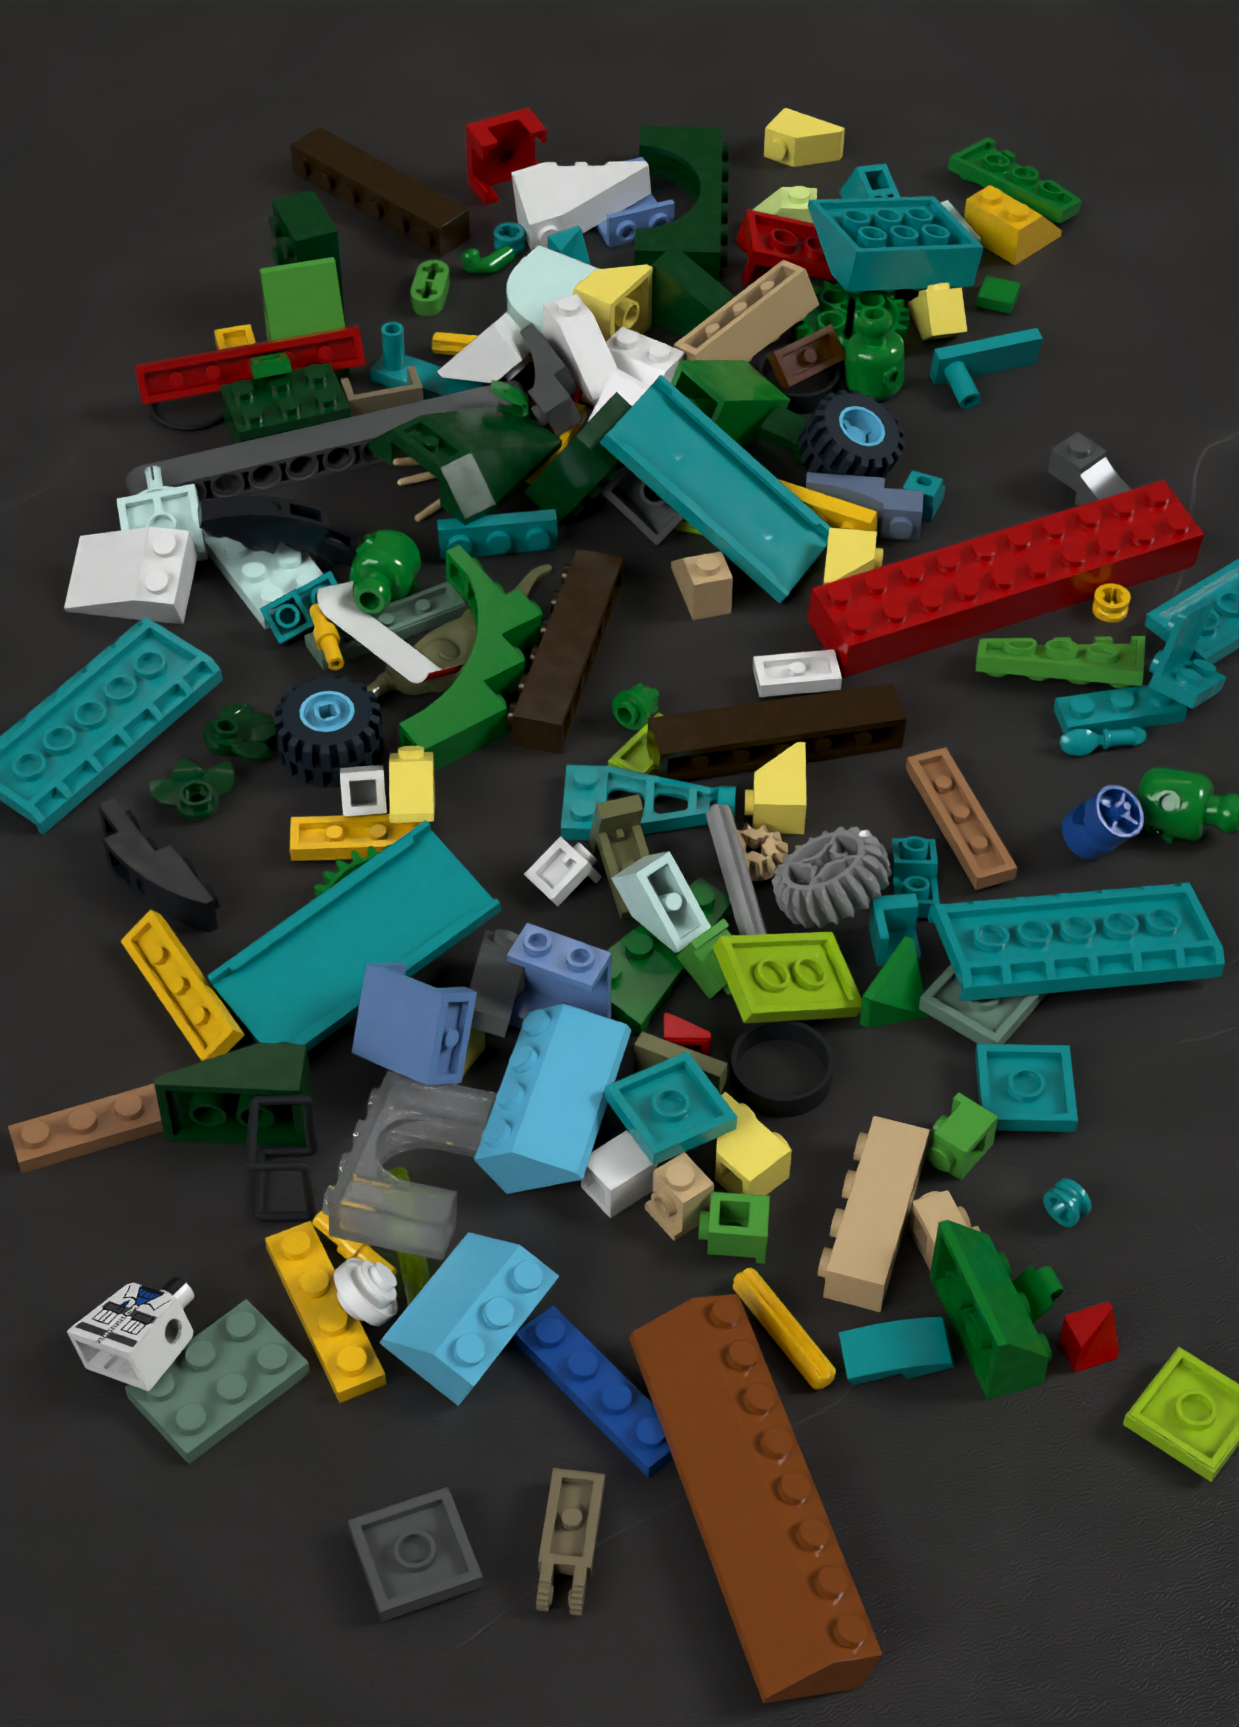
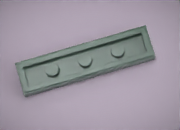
M447 581L391 602L384 611L370 615L404 640L461 618L468 609V604ZM335 624L341 640L339 649L344 662L371 652ZM313 632L304 635L306 647L322 670L328 669L324 653L317 648Z

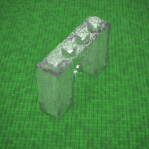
M387 1071L380 1088H373L371 1091L366 1119L359 1120L356 1124L351 1153L344 1152L341 1157L336 1186L330 1185L326 1190L322 1211L324 1215H329V1236L443 1261L457 1226V1191L400 1179L386 1171L382 1165L396 1154L421 1148L475 1157L497 1093L455 1084L427 1086L399 1073Z

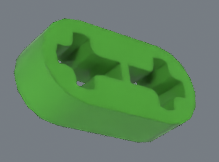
M428 260L418 266L411 287V307L416 314L433 316L442 311L450 286L449 267L446 263L439 260Z

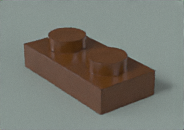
M832 324L768 354L767 358L783 390L844 360L845 353Z

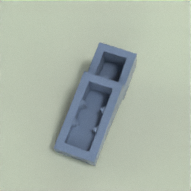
M807 472V489L877 511L878 532L881 539L919 541L924 491L884 488L885 478Z

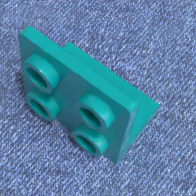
M1208 598L1194 605H1189L1187 609L1180 613H1175L1171 617L1165 629V635L1169 638L1164 650L1157 652L1149 668V672L1153 673L1149 688L1191 709L1219 693L1227 678L1216 672V667L1213 664L1200 659L1191 660L1214 604V601Z

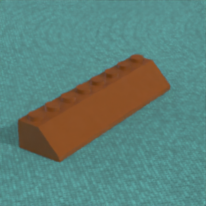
M738 1294L692 1298L632 1331L629 1340L762 1702L764 1704L859 1689L883 1654Z

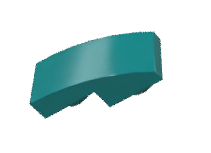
M331 570L260 608L279 644L314 627L309 609L312 605L318 603V589L338 584Z
M917 836L892 838L893 895L916 893L919 906L917 918H928L930 905L940 904L937 884L938 858L935 839H924Z
M943 1317L891 1321L839 1332L847 1380L853 1386L900 1373L906 1379L955 1367L946 1323Z

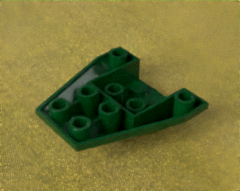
M498 406L421 415L368 442V448L391 467L394 466V459L411 457L440 480V506L464 525L495 511L562 447L561 439L529 415L520 417L498 410Z

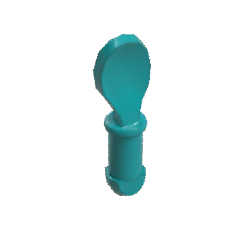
M1137 726L1118 730L1102 729L1101 734H1096L1088 729H1073L1065 732L1060 737L1059 744L1061 749L1067 754L1082 756L1089 754L1099 745H1102L1103 749L1126 745L1139 746L1146 741L1147 733L1144 729Z

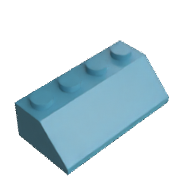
M566 1004L527 1012L474 1161L506 1194L583 1179L608 1104L605 1099V1086L615 1082L630 1037L631 1029L627 1024Z

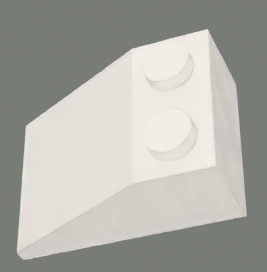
M142 527L80 536L64 606L65 611L137 620L148 617L155 622L184 624L198 556V550L190 532L159 527Z

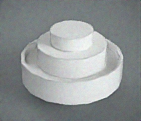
M352 1257L335 1270L333 1277L335 1286L338 1289L337 1298L341 1306L351 1317L380 1327L397 1314L398 1305L395 1289L397 1281L390 1269L380 1262L374 1264Z

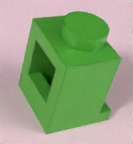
M724 918L691 941L677 956L678 960L709 1000L722 990L728 996L732 994L712 947L720 936H732L726 929L729 924Z
M958 1092L953 1098L951 1115L949 1117L942 1115L930 1132L929 1138L933 1143L926 1152L928 1161L936 1169L948 1172L962 1180L993 1145L998 1116Z
M711 1192L710 1211L700 1210L698 1240H708L707 1254L756 1258V1263L765 1264L770 1196Z

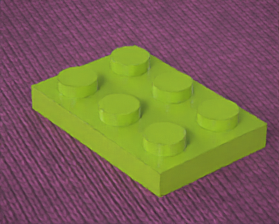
M833 932L720 936L712 946L744 1023L857 1017L861 1012L862 998Z

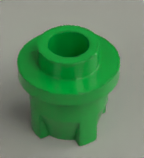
M640 682L630 690L621 691L613 698V714L617 721L625 728L639 730L648 723V718L659 709L657 706V696L660 694L656 688L652 689L648 686H643Z

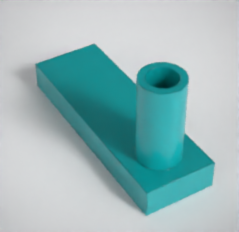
M388 322L382 325L383 355L369 369L370 381L389 388L408 385L407 367L415 366L423 387V400L485 386L484 382L442 378L437 372L442 367L405 355L404 329L400 323Z
M1038 328L937 348L934 349L929 376L934 385L948 382L960 407L965 410L971 409L981 401V396L971 377L1036 364L1043 338Z

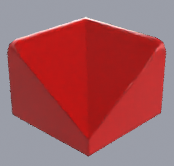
M664 1013V1040L710 1057L711 1032L673 1014Z
M1104 1302L1065 1315L1058 1344L1074 1373L1104 1364L1118 1357L1119 1347L1114 1311L1110 1302Z

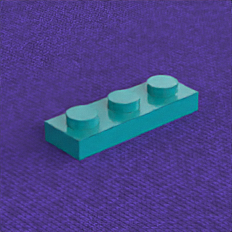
M555 509L485 515L467 525H464L456 518L437 520L440 560L446 559L447 550L458 545L470 557L557 549V516Z
M1148 684L1055 698L1053 710L1063 733L1073 729H1088L1096 734H1101L1102 729H1129L1132 726L1144 728L1184 722L1188 709L1185 705L1149 688Z

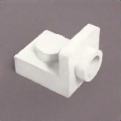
M561 836L524 873L557 907L587 876L595 883L602 878L592 867L597 859L579 842L574 847H571Z

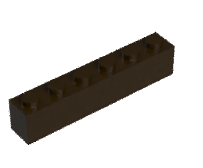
M318 127L290 144L293 174L438 257H443L470 239L469 209L324 128Z
M577 549L572 563L564 565L561 577V591H554L551 601V617H545L541 625V643L539 646L534 645L531 650L529 674L523 673L518 688L519 700L517 703L512 702L508 710L507 726L513 728V745L562 754L623 588V557Z
M890 683L648 718L647 750L650 759L652 758L656 776L679 781L759 769L796 742H805L806 762L902 748L907 717L895 688Z

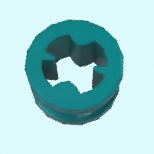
M505 222L494 228L495 250L507 245L512 249L514 255H517L525 249V229L523 226L514 222Z
M1062 1178L1055 1184V1188H1050L1043 1194V1204L1047 1212L1062 1226L1073 1227L1079 1222L1080 1217H1084L1091 1212L1092 1205L1088 1194L1078 1183L1069 1178Z

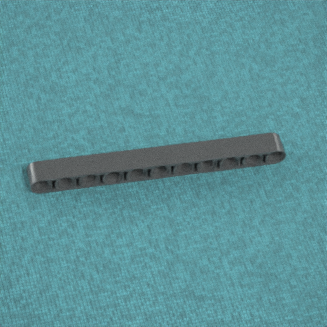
M515 380L503 382L523 390V394L527 395L530 400V408L534 406L527 391L520 382ZM491 385L142 465L128 473L125 483L130 496L137 495L148 489L144 470L150 467L154 479L153 466H158L161 468L163 486L179 487L195 484L199 504L201 501L216 498L244 496L384 463V460L368 448V442L421 415L498 406L499 400L503 404L513 403L491 393ZM529 408V414H528V415L535 420V418H534V416H533V414L531 413L530 408Z

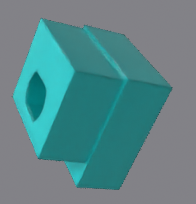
M912 470L902 489L924 491L922 518L932 521L944 499L945 485H943V479Z

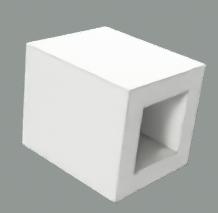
M383 765L340 768L343 817L387 813Z
M626 1130L591 1152L584 1177L581 1180V1187L609 1218H612L653 1191V1171L658 1164L652 1165L634 1138Z

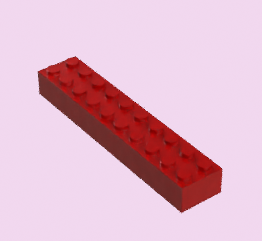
M1162 480L814 587L811 592L807 621L825 650H835L841 676L845 678L1093 599L1096 589L1107 583H1114L1128 588L1194 567L1204 533L1166 481Z

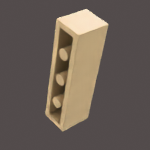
M782 260L677 341L674 347L685 352V360L751 361L754 355L768 344L778 340L782 333L795 323L802 321L809 312L819 305L806 269Z
M873 1116L868 1134L859 1133L853 1160L860 1162L857 1171L848 1170L846 1174L842 1198L848 1199L845 1210L840 1208L835 1210L830 1236L835 1237L836 1240L833 1249L824 1247L818 1267L817 1276L825 1278L824 1298L881 1312L925 1161L930 1129Z

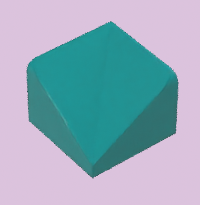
M579 225L548 236V249L590 265L582 229Z

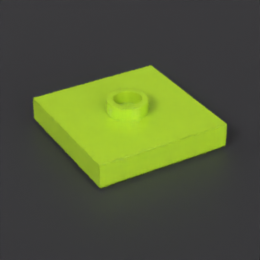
M1178 1347L1127 1412L1123 1425L1212 1482L1239 1445V1384L1186 1350Z

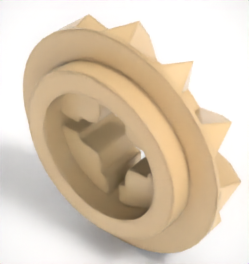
M746 823L743 829L737 830L751 881H764L775 877L774 869L778 865L784 864L783 857L788 855V843L782 841L780 831L768 832L765 824L759 829H752ZM749 846L752 849L761 847V854L755 851L746 853V847Z

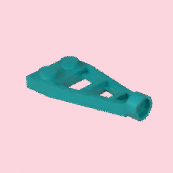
M566 766L561 820V837L564 840H589L596 804L608 801V795L616 790L636 793L644 798L645 807L643 808L644 811L640 823L643 835L708 825L706 813L711 810L710 808L714 804H727L731 808L735 821L736 786L711 788L611 766ZM657 796H669L687 800L688 808L683 811L658 814L654 811V801Z

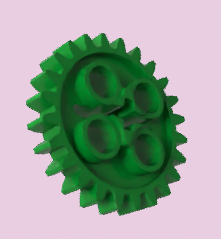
M824 280L823 288L812 285L819 305L809 312L802 321L795 323L791 327V333L796 334L797 341L832 324L845 353V346L849 340L845 338L848 304H855L852 335L859 332L857 329L859 313L867 307L878 306L885 308L891 314V330L897 332L903 338L904 343L909 332V309L903 308V299L895 300V291L884 293L880 290L853 294L844 290L838 281L836 285H832L827 280Z

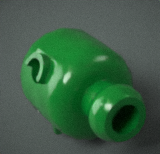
M871 306L859 313L857 317V329L859 332L852 335L845 346V380L847 388L850 392L853 390L861 392L865 397L870 395L876 398L875 401L886 400L896 395L904 383V341L897 332L891 330V314L883 307Z
M379 530L373 534H367L363 537L365 541L355 550L357 554L352 562L349 578L350 582L354 581V602L363 612L378 614L384 611L391 602L414 594L419 587V584L415 581L421 566L419 549L411 538L396 530Z
M1157 766L1144 773L1136 797L1143 809L1144 823L1141 830L1160 836L1169 844L1174 839L1197 842L1206 833L1208 825L1215 826L1226 834L1239 832V794L1214 795V786L1210 779L1198 772Z

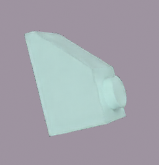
M670 851L644 856L611 878L631 916L674 953L684 949L691 941L711 928Z

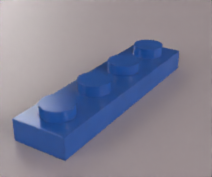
M554 1305L515 1333V1344L647 1478H650L673 1459L653 1403Z

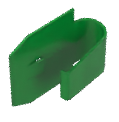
M491 381V393L520 406L503 404L499 400L498 410L520 417H525L529 414L530 400L527 395L523 394V390L501 381Z
M1030 1265L1012 1281L1016 1291L1023 1292L1029 1302L1032 1323L1054 1305V1301L1065 1291L1050 1266H1045L1035 1271L1033 1266Z

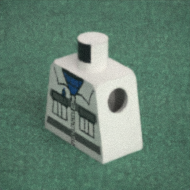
M172 1277L159 1291L137 1283H130L74 1324L67 1333L86 1369L150 1391L193 1337V1329L183 1309L194 1299V1293L191 1287L179 1277Z

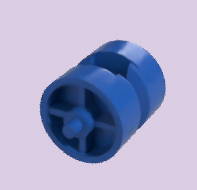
M1119 785L1105 786L1065 815L1062 821L1063 838L1070 850L1080 858L1091 861L1098 860L1140 832L1144 823L1143 809L1138 799L1128 789Z

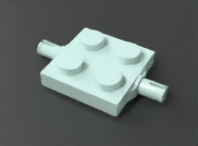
M153 466L154 479L151 468H146L144 473L148 489L137 495L117 498L121 530L142 527L187 530L190 532L198 550L197 561L207 560L208 554L204 530L199 528L197 510L199 500L195 484L179 487L163 486L161 468Z

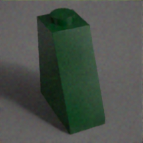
M671 246L652 264V324L684 337L735 297L676 247Z

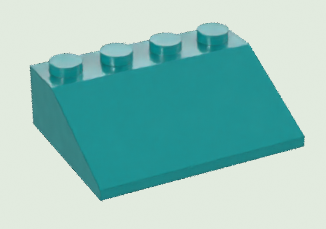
M934 196L809 200L808 209L830 272L847 292L861 294L864 291L880 290L891 293L898 289L921 291L926 290L929 285L949 283L950 289L973 286L984 247Z

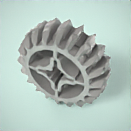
M857 826L851 827L847 831L843 827H838L832 833H828L825 830L819 837H809V841L804 845H796L795 852L785 855L783 857L784 864L778 865L774 869L776 875L771 882L776 895L775 900L780 910L785 912L793 924H802L805 928H810L816 924L820 929L830 922L839 925L842 919L849 916L854 918V913L861 909H869V902L881 897L880 890L885 889L889 885L888 877L892 874L889 867L890 862L887 858L888 854L883 844L879 843L877 837L872 836L869 830L860 831Z

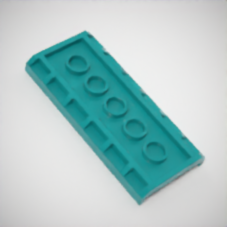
M662 375L655 380L599 442L779 604L790 594L792 588L828 545L829 528L831 527Z
M148 617L141 619L0 736V801L37 825L38 832L44 835L223 681L221 669L204 652Z
M425 820L208 974L207 978L220 1000L256 1043L288 1042L307 1045L308 1052L358 1016L366 963L402 962L407 964L405 976L411 977L502 911L501 904L497 898L493 899L436 836L431 830L429 822Z
M1190 882L930 905L928 921L929 923H935L961 987L959 996L961 1001L1217 978L1222 976L1225 965L1223 947Z

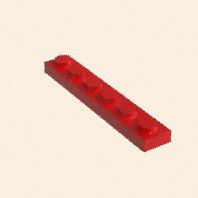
M359 326L344 327L135 364L142 405L220 391L221 385L234 383L239 380L253 379L249 362L251 358L281 352L287 353L291 370L330 362L333 371L366 365Z

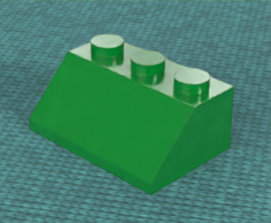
M950 1220L938 1222L929 1278L987 1400L1043 1384L1048 1362L1052 1359L1050 1345L1042 1332L1037 1333L1031 1321V1309L1025 1294L1021 1291L1017 1292L1011 1281V1269L1006 1255L1002 1251L997 1252L988 1234Z

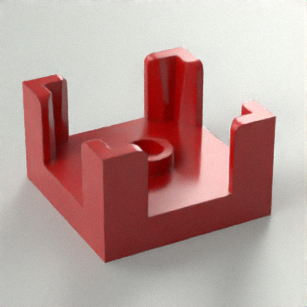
M529 107L465 125L469 186L484 205L496 203L499 201V196L491 187L492 185L512 180L511 172L539 164L535 159V137L541 143H546L547 129Z

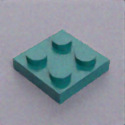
M976 1045L975 1064L979 1105L998 1116L996 1131L1076 1132L1078 1116L1070 1045Z
M688 1051L605 1086L606 1101L653 1166L729 1133L737 1127L738 1117Z

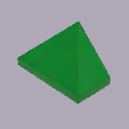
M905 936L864 993L859 1025L871 1028L929 1017L928 1014L919 1009L920 997L924 994L912 938Z

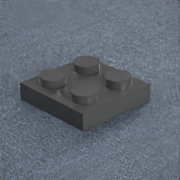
M449 1487L348 1520L349 1532L381 1622L483 1587L482 1573Z

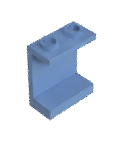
M640 157V158H635V159H631V160H627V161H645V160H644L643 157ZM650 194L620 212L608 214L607 220L595 227L609 248L635 242V229L652 228L673 222L675 203L672 199L657 202L653 195Z
M526 923L506 955L508 962L524 967L525 988L513 1005L509 1025L521 1029L527 1012L560 1004H566L611 1019L612 953Z
M402 962L366 963L352 1054L427 1086L461 1083L477 992L466 987L435 988L405 976L407 964Z

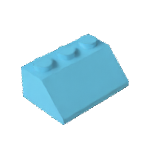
M468 1232L379 1343L459 1406L555 1283L559 1275L519 1244Z

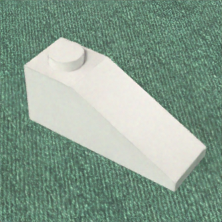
M577 294L543 304L544 339L566 365L571 377L592 405H596L612 372L618 368L594 315Z

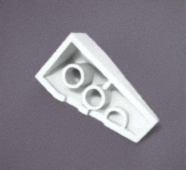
M646 161L607 162L604 166H588L586 162H575L574 166H558L556 162H544L511 172L518 224L525 229L524 239L531 251L538 245L548 248V236L578 225L582 229V233H585L607 220L608 214L620 212L651 194L649 165Z

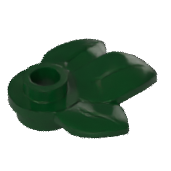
M237 703L226 706L219 711L217 719H213L205 724L203 729L205 745L209 751L221 756L236 754L240 758L250 761L271 760L273 756L272 751L266 743L277 738L275 717L265 713L254 714V710L249 704Z
M183 757L173 769L170 779L150 781L149 785L153 799L159 804L177 808L178 813L186 819L202 820L212 816L217 811L219 799L232 790L235 775L229 761L219 763L206 772L194 762Z

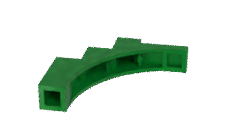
M460 545L446 551V580L468 603L474 618L477 635L471 656L454 683L437 700L424 710L399 723V748L404 746L424 747V752H433L434 771L506 735L509 709L504 697L518 691L521 676L526 668V660L521 651L540 642L541 624L543 622L542 611L535 601H530L520 589L505 594L502 586L498 582H493L483 571L480 562L475 557H470Z

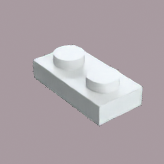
M834 649L753 657V672L759 697L841 690L842 677Z

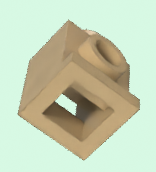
M683 1152L653 1171V1193L651 1194V1200L645 1203V1210L675 1241L699 1226L700 1210L710 1211L711 1192H714V1183Z
M948 1190L943 1192L932 1191L912 1201L908 1229L930 1271L938 1222L950 1220L971 1228L967 1212L962 1206H956ZM978 1226L972 1227V1229L980 1231Z

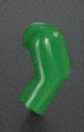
M504 245L485 257H480L479 251L476 248H470L462 252L460 258L464 263L463 268L470 274H493L514 261L515 255L509 246Z

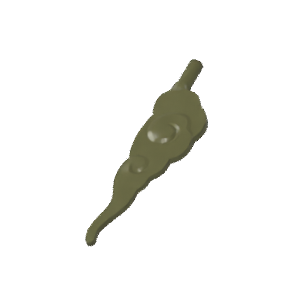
M545 564L534 568L512 591L520 589L528 598L535 583L540 578L551 574L552 566ZM470 608L463 613L461 618L447 622L429 632L413 647L441 669L463 664L458 673L421 683H413L386 663L385 671L367 686V691H373L377 699L393 690L413 696L428 692H445L463 671L476 641L477 632Z

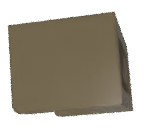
M415 366L407 367L408 385L354 395L348 378L340 379L341 388L351 409V417L423 401V387Z

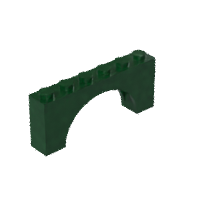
M640 125L639 158L643 157L648 163L649 174L678 184L694 198L696 204L688 213L671 223L652 228L635 229L634 266L645 264L652 266L659 257L673 246L681 250L716 281L720 282V267H727L729 141H722L723 127Z

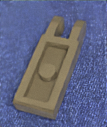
M553 1468L538 1558V1571H540L536 1598V1610L549 1611L550 1605L553 1602L554 1573L573 1576L572 1588L569 1590L568 1596L569 1613L582 1616L587 1577L591 1578L605 1487V1474Z

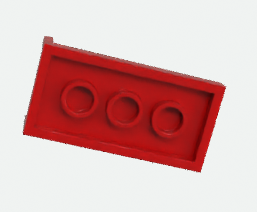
M747 209L736 238L737 245L748 254V261L742 274L743 285L747 286L754 283L782 260L805 268L808 276L822 278L830 283H837V280L830 272L813 223Z

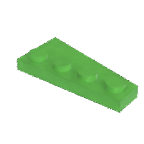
M1111 636L1094 637V643L1076 644L1070 637H1054L1053 640H1049L1045 645H1037L1036 640L1033 638L979 639L975 671L985 672L994 677H1003L1008 674L1023 675L1037 681L1056 678L1067 679L1074 684H1088L1090 682L1109 683L1116 688L1142 686L1145 636H1131V642L1126 644H1113Z

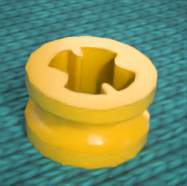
M1114 583L1099 586L1094 594L1093 614L1098 619L1109 623L1122 621L1128 614V606L1131 600L1130 592L1125 587Z

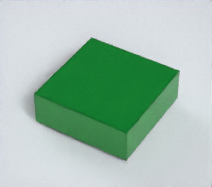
M986 275L977 296L976 306L1011 314L1020 294L1021 283Z
M285 352L254 357L249 360L254 379L292 372L289 357Z

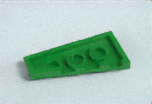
M990 137L949 157L947 169L958 174L961 179L975 182L983 187L991 185L1043 215L1050 222L1062 223L1080 211L1081 199L1053 180L1042 181L1039 179V171L1031 165L1023 167L1015 162L1017 156L1009 150H1003L1001 153L995 149L996 141Z
M701 877L689 885L711 927L723 918L726 920L732 913L730 899ZM641 924L607 950L612 953L611 1013L639 1035L649 1026V1019L656 1009H661L670 997V990L680 977L684 978L688 973L677 958L681 951L674 953Z

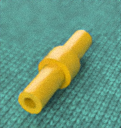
M318 603L310 607L309 613L315 627L313 637L317 648L323 651L329 669L339 670L344 666V660L339 649L341 641L335 624L331 623L322 613Z
M325 1209L315 1216L312 1224L338 1246L337 1252L346 1260L354 1257L374 1264L380 1262L388 1267L395 1276L397 1269L371 1248L372 1242L357 1229L350 1231Z

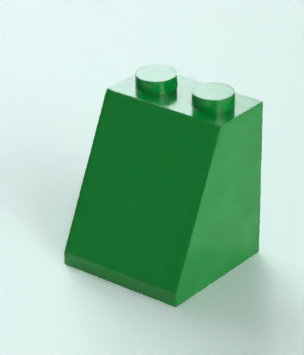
M680 360L671 381L675 388L742 448L760 440V426L775 406L787 409L790 399L745 360Z

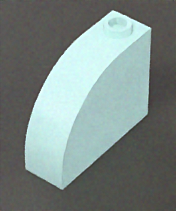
M538 245L520 260L508 278L507 313L521 330L533 323L543 336V304L562 297L572 296L575 286L594 270L599 269Z

